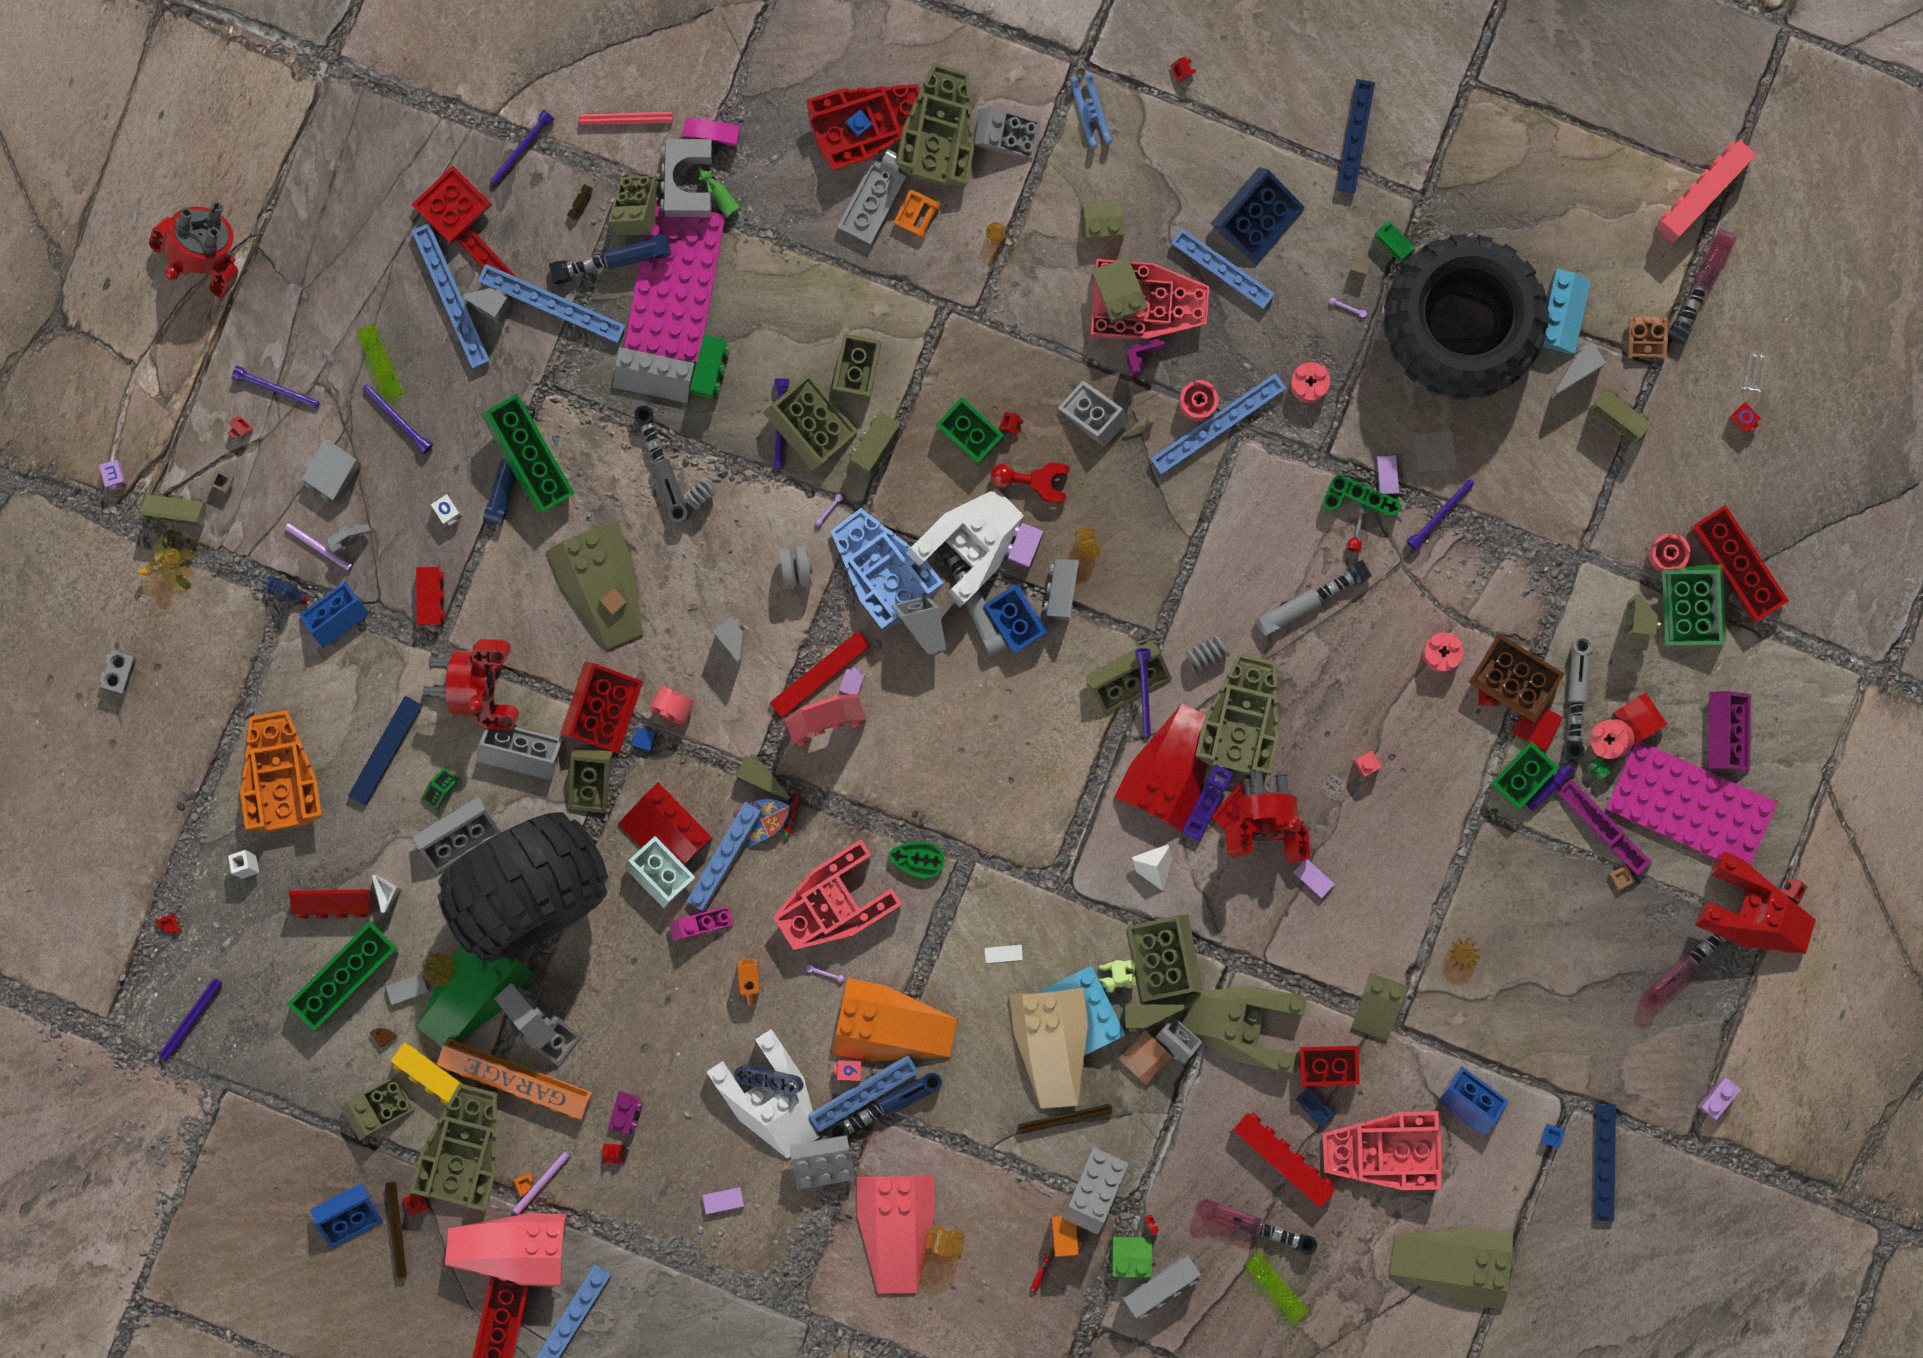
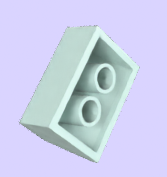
M656 836L629 859L624 866L663 908L668 906L695 879V876Z

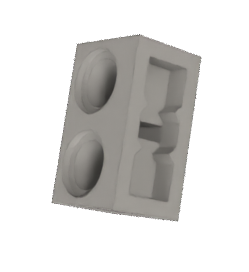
M112 650L105 660L107 667L105 673H101L99 679L100 687L126 695L137 658ZM119 658L124 660V665L121 668L116 667V661ZM117 676V685L111 686L110 679Z

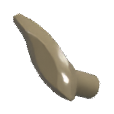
M1150 415L1148 418L1140 420L1129 431L1123 433L1124 437L1146 431L1154 423L1155 417Z

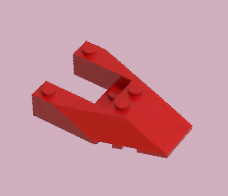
M1726 851L1719 855L1715 860L1711 875L1745 890L1739 912L1736 914L1708 902L1700 908L1695 926L1748 949L1760 948L1767 951L1779 950L1786 953L1805 955L1816 919L1742 858Z

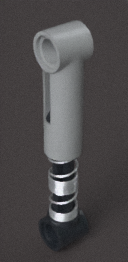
M944 541L938 547V550L944 562L947 561L950 568L953 569L954 578L958 582L968 570H965V564H962L961 556ZM977 590L965 602V605L989 656H992L1006 649L1007 646L995 622L984 606L986 603L980 590Z
M1362 559L1348 567L1347 571L1341 574V577L1326 582L1325 586H1319L1317 590L1311 588L1275 610L1262 615L1255 621L1266 637L1282 626L1320 606L1321 600L1324 601L1323 599L1328 596H1334L1341 589H1346L1345 587L1348 585H1358L1372 577V574Z
M1585 636L1578 637L1571 644L1572 655L1568 701L1572 705L1570 706L1571 714L1569 715L1568 722L1570 726L1569 736L1563 749L1565 759L1571 762L1582 758L1585 752L1582 742L1583 737H1581V730H1583L1581 726L1584 722V717L1582 716V713H1584L1583 705L1587 703L1590 658L1593 647L1592 641ZM1578 642L1585 643V651L1578 650ZM1580 657H1582V659H1581V672H1580V675H1579ZM1571 746L1578 749L1577 756H1572L1569 753Z

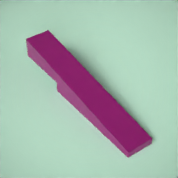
M1571 779L1557 791V794L1613 853L1627 865L1636 877H1639L1651 865L1652 861Z

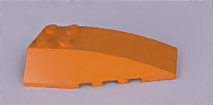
M288 710L249 717L246 740L247 748L244 757L245 765L240 791L245 830L260 832L278 831L308 825L322 817L317 778Z
M847 978L833 1054L866 1061L900 1060L909 1055L910 1059L950 1057L957 1019L886 985Z

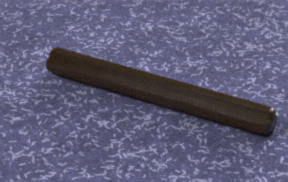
M1110 1104L1022 1123L1018 1125V1131L1020 1134L1109 1115L1112 1114V1107Z
M387 1182L385 1188L396 1278L407 1277L397 1186L396 1182Z

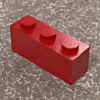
M416 567L418 626H442V621H445V609H442V602H445V591L442 590V583H445V573L441 571L440 567Z

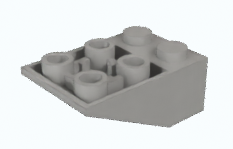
M992 106L981 108L974 137V146L990 151L1033 158L1040 122Z

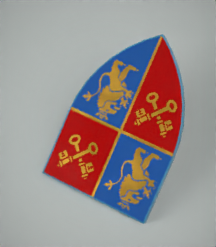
M763 799L751 803L752 806L763 813L747 838L749 847L773 836L782 828L788 817L790 805L774 799ZM740 809L734 812L735 816H737Z

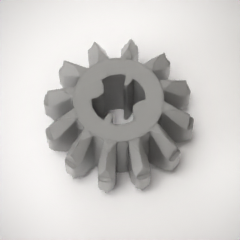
M706 477L702 478L687 491L685 499L694 509L702 508L703 505L711 500L717 492V488L711 480Z

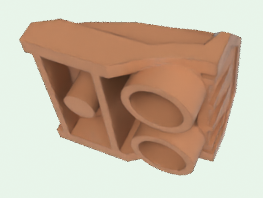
M1659 316L1629 317L1628 358L1658 357L1666 359L1668 319Z
M1144 1031L1118 1059L1147 1085L1173 1057L1148 1032Z

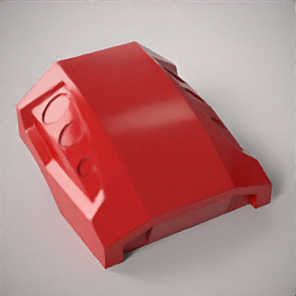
M1647 693L1642 694L1613 712L1617 720H1622L1632 729L1634 745L1668 724Z

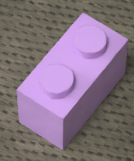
M1024 523L1021 524V527L1017 526L1013 537L1016 538L1013 545L1009 544L1006 555H1009L1008 561L1029 569L1043 531Z
M1721 1077L1698 1108L1711 1119L1717 1120L1741 1089L1726 1077Z

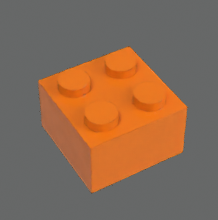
M1063 1215L1051 1216L1055 1257L1079 1255L1078 1250H1082L1081 1238H1077V1231H1080V1226L1063 1219Z

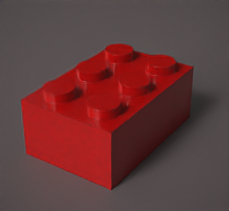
M1359 1046L1298 1047L1300 1086L1360 1085Z

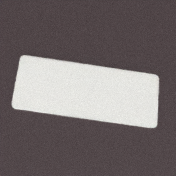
M1011 945L985 948L986 963L1022 960V946Z

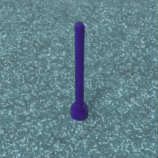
M545 110L541 111L538 115L537 124L490 181L491 185L495 186L499 183L544 126L547 127L548 124L551 125L555 120Z
M236 365L233 370L232 380L237 382L245 380L314 408L320 406L319 401L248 374L241 366Z
M774 379V387L778 391L777 399L789 388V379ZM776 429L774 468L780 470L782 468L783 436Z
M365 385L363 387V390L417 443V449L423 455L433 447L434 444L428 438H422L371 386Z
M1472 479L1467 480L1418 534L1411 535L1406 540V543L1413 550L1418 551L1422 547L1423 539L1474 485V481Z
M1139 648L1135 650V658L1140 663L1143 735L1145 738H1149L1151 736L1147 662L1151 658V650L1149 648Z

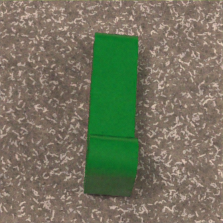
M1341 475L1332 479L1322 501V507L1327 512L1336 511L1343 498L1388 518L1397 516L1401 510V504L1395 498ZM1341 481L1344 484V488L1342 490L1336 489L1334 482ZM1352 489H1359L1361 496L1354 497L1351 492ZM1376 496L1379 499V504L1372 505L1369 502V497ZM1328 498L1335 499L1336 506L1329 507L1326 500ZM1383 500H1385L1386 502L1384 503V505L1386 506H1383L1382 509L1379 508L1382 505ZM1393 504L1395 510L1389 512V507L1387 506Z

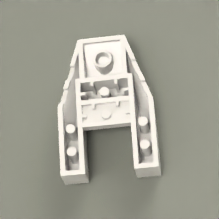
M994 489L946 512L906 554L920 566L946 541L971 566V569L946 593L960 607L1000 567L1009 544L1013 539L1017 526L1019 527L1024 515L998 489Z
M770 1029L755 1039L775 1071L797 1075L802 1079L804 1084L802 1091L790 1095L754 1087L744 1093L724 1061L708 1070L707 1074L739 1121L786 1158H789L791 1156L790 1145L812 1142L820 1136L809 1117L813 1110L805 1079L774 1031ZM774 1077V1083L780 1086L779 1078Z

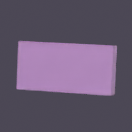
M1396 455L1377 456L1379 492L1385 495L1399 494Z
M1309 860L1303 861L1293 872L1320 898H1323L1335 885Z
M741 1187L702 1195L706 1214L744 1206Z

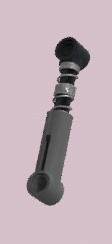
M639 406L634 412V418L642 433L645 434L644 440L647 441V449L651 452L650 456L654 460L651 466L669 518L674 524L682 525L688 520V511L670 460L664 457L665 454L662 451L661 440L657 437V431H655L653 411L648 406ZM642 412H648L649 418L643 421L639 419V415ZM668 488L672 489L676 501V504L674 505L672 503ZM682 510L684 513L683 517L675 519L673 517L674 512Z

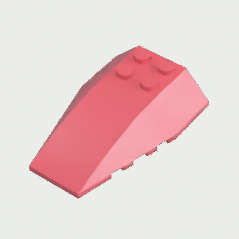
M1439 1111L1398 1112L1323 1133L1325 1173L1399 1190L1442 1189V1130Z
M934 1175L857 1177V1217L878 1294L917 1293L935 1215Z
M525 1213L448 1228L445 1266L468 1272L475 1271L480 1275L498 1277L499 1280L513 1281L518 1285L561 1287L562 1248L567 1215Z

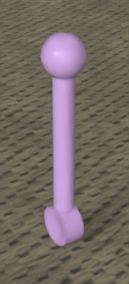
M1330 298L1329 300L1331 305H1338L1355 312L1361 318L1367 315L1365 310H1357L1336 301L1335 298Z
M841 494L836 495L835 501L820 519L815 521L817 527L822 525V521L836 504L843 500Z
M812 965L806 967L807 972L822 974L837 979L840 983L845 980L843 975L837 976L816 969Z

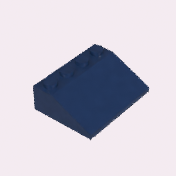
M1258 167L1210 224L1228 242L1254 264H1257L1305 207L1270 170Z

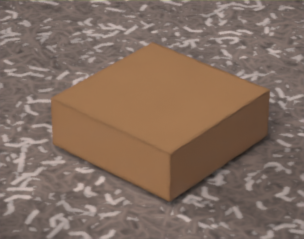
M612 588L600 599L601 603L612 615L627 602L615 588Z
M1627 865L1609 874L1617 891L1636 882Z

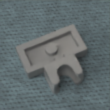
M357 523L349 528L344 526L338 529V533L329 537L327 541L333 552L341 548L345 550L353 545L352 540L359 539L371 531L368 524L360 525Z

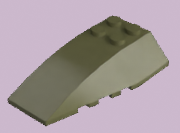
M937 63L932 64L902 129L896 165L907 175L940 185L968 184L974 151V142H972L973 127L970 118L972 112L969 103L971 98L969 73Z
M617 522L593 528L562 541L546 551L561 587L607 649L643 635L632 556ZM612 588H615L627 602L612 615L601 603L600 599Z
M1241 653L1238 654L1204 718L1195 757L1212 767L1218 764L1232 772L1251 776V771L1256 773L1255 771L1257 770L1263 771L1262 775L1271 774L1279 740L1276 662Z
M458 1084L419 1154L410 1193L464 1205L485 1212L495 1177L497 1093Z
M1469 1227L1395 1235L1389 1274L1464 1305L1503 1310L1508 1292L1513 1255V1233Z

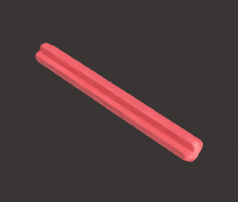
M672 112L579 115L580 125L673 122Z

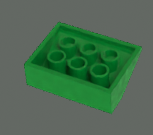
M1699 565L1662 570L1665 646L1723 645L1726 640L1723 565Z

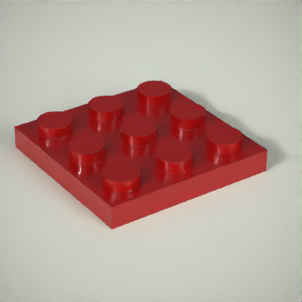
M452 165L412 206L452 244L492 204Z

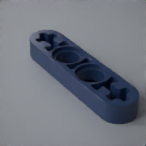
M742 1065L734 1072L735 1079L741 1084L794 1095L802 1091L804 1086L802 1079L797 1075L756 1066ZM758 1073L763 1075L764 1082L758 1080ZM774 1077L779 1078L780 1086L774 1083Z

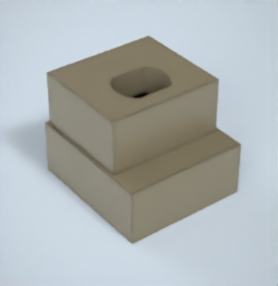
M1355 256L1349 273L1366 278L1371 261Z
M216 469L209 485L228 493L235 478ZM222 479H225L226 481L224 485L221 486L220 483Z

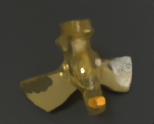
M166 531L151 547L154 559L148 566L138 570V572L145 576L151 575L154 572H160L167 588L188 590L191 588V584L178 570V566L184 561L195 559L190 546L180 552L175 548H171V534Z

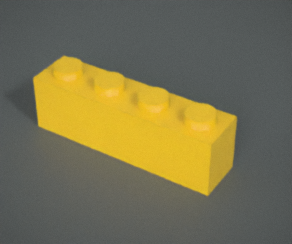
M407 1042L402 1044L391 1060L394 1063V1069L400 1073L405 1071L410 1075L408 1079L417 1085L419 1082L423 1084L426 1092L432 1096L437 1094L441 1097L439 1101L446 1106L458 1084H464L440 1066H437L436 1063Z

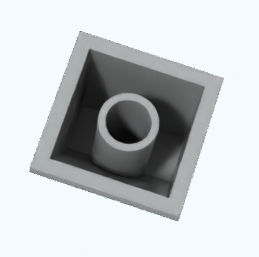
M325 438L302 477L306 482L304 486L313 492L317 489L321 492L320 497L328 502L330 500L337 502L362 465L357 459Z
M928 595L891 605L895 614L927 654L936 655L946 650L939 607Z

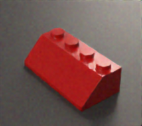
M367 889L289 890L292 915H297V919H309V915H316V919H327L328 915H336V918H347V915L354 914L355 918H367V914H372V891Z

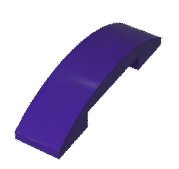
M1218 764L1215 765L1182 831L1183 834L1197 841L1200 840L1233 774L1232 771Z

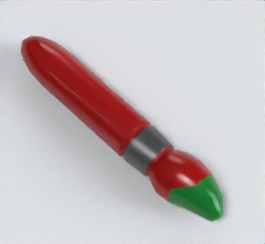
M799 793L794 796L786 825L783 829L784 839L788 838L792 832V826L801 800Z
M1053 1249L1045 1253L1044 1261L1041 1263L1032 1282L1031 1293L1036 1292L1039 1288L1049 1263L1052 1261Z

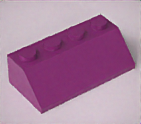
M1732 691L1709 692V769L1750 771L1751 694Z

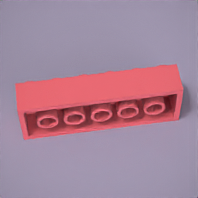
M1740 139L1736 144L1732 141L1723 151V157L1719 155L1709 166L1711 170L1706 169L1696 180L1698 184L1694 182L1683 194L1685 198L1681 196L1671 207L1673 211L1671 212L1668 209L1658 220L1660 225L1656 229L1672 244L1756 156Z

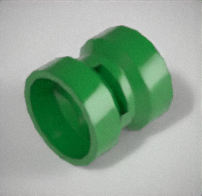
M1598 756L1587 766L1590 771L1596 773L1599 781L1614 770L1611 764H1607L1605 758Z

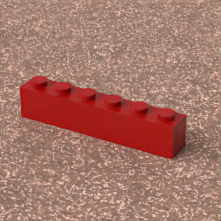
M1247 1112L1234 1126L1232 1131L1316 1206L1321 1208L1336 1191L1332 1188L1334 1184L1327 1177L1323 1180L1318 1175L1320 1171L1312 1164L1310 1166L1303 1162L1305 1158L1297 1151L1293 1153L1289 1149L1291 1145L1283 1138L1278 1140L1274 1136L1276 1132L1268 1125L1264 1127L1259 1123L1261 1119L1254 1112L1251 1115Z

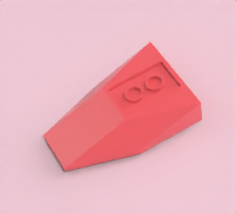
M1096 259L1095 269L1114 263L1117 260ZM1130 262L1148 309L1145 313L1110 324L1100 292L1094 280L1090 338L1150 339L1207 324L1209 286L1157 264Z

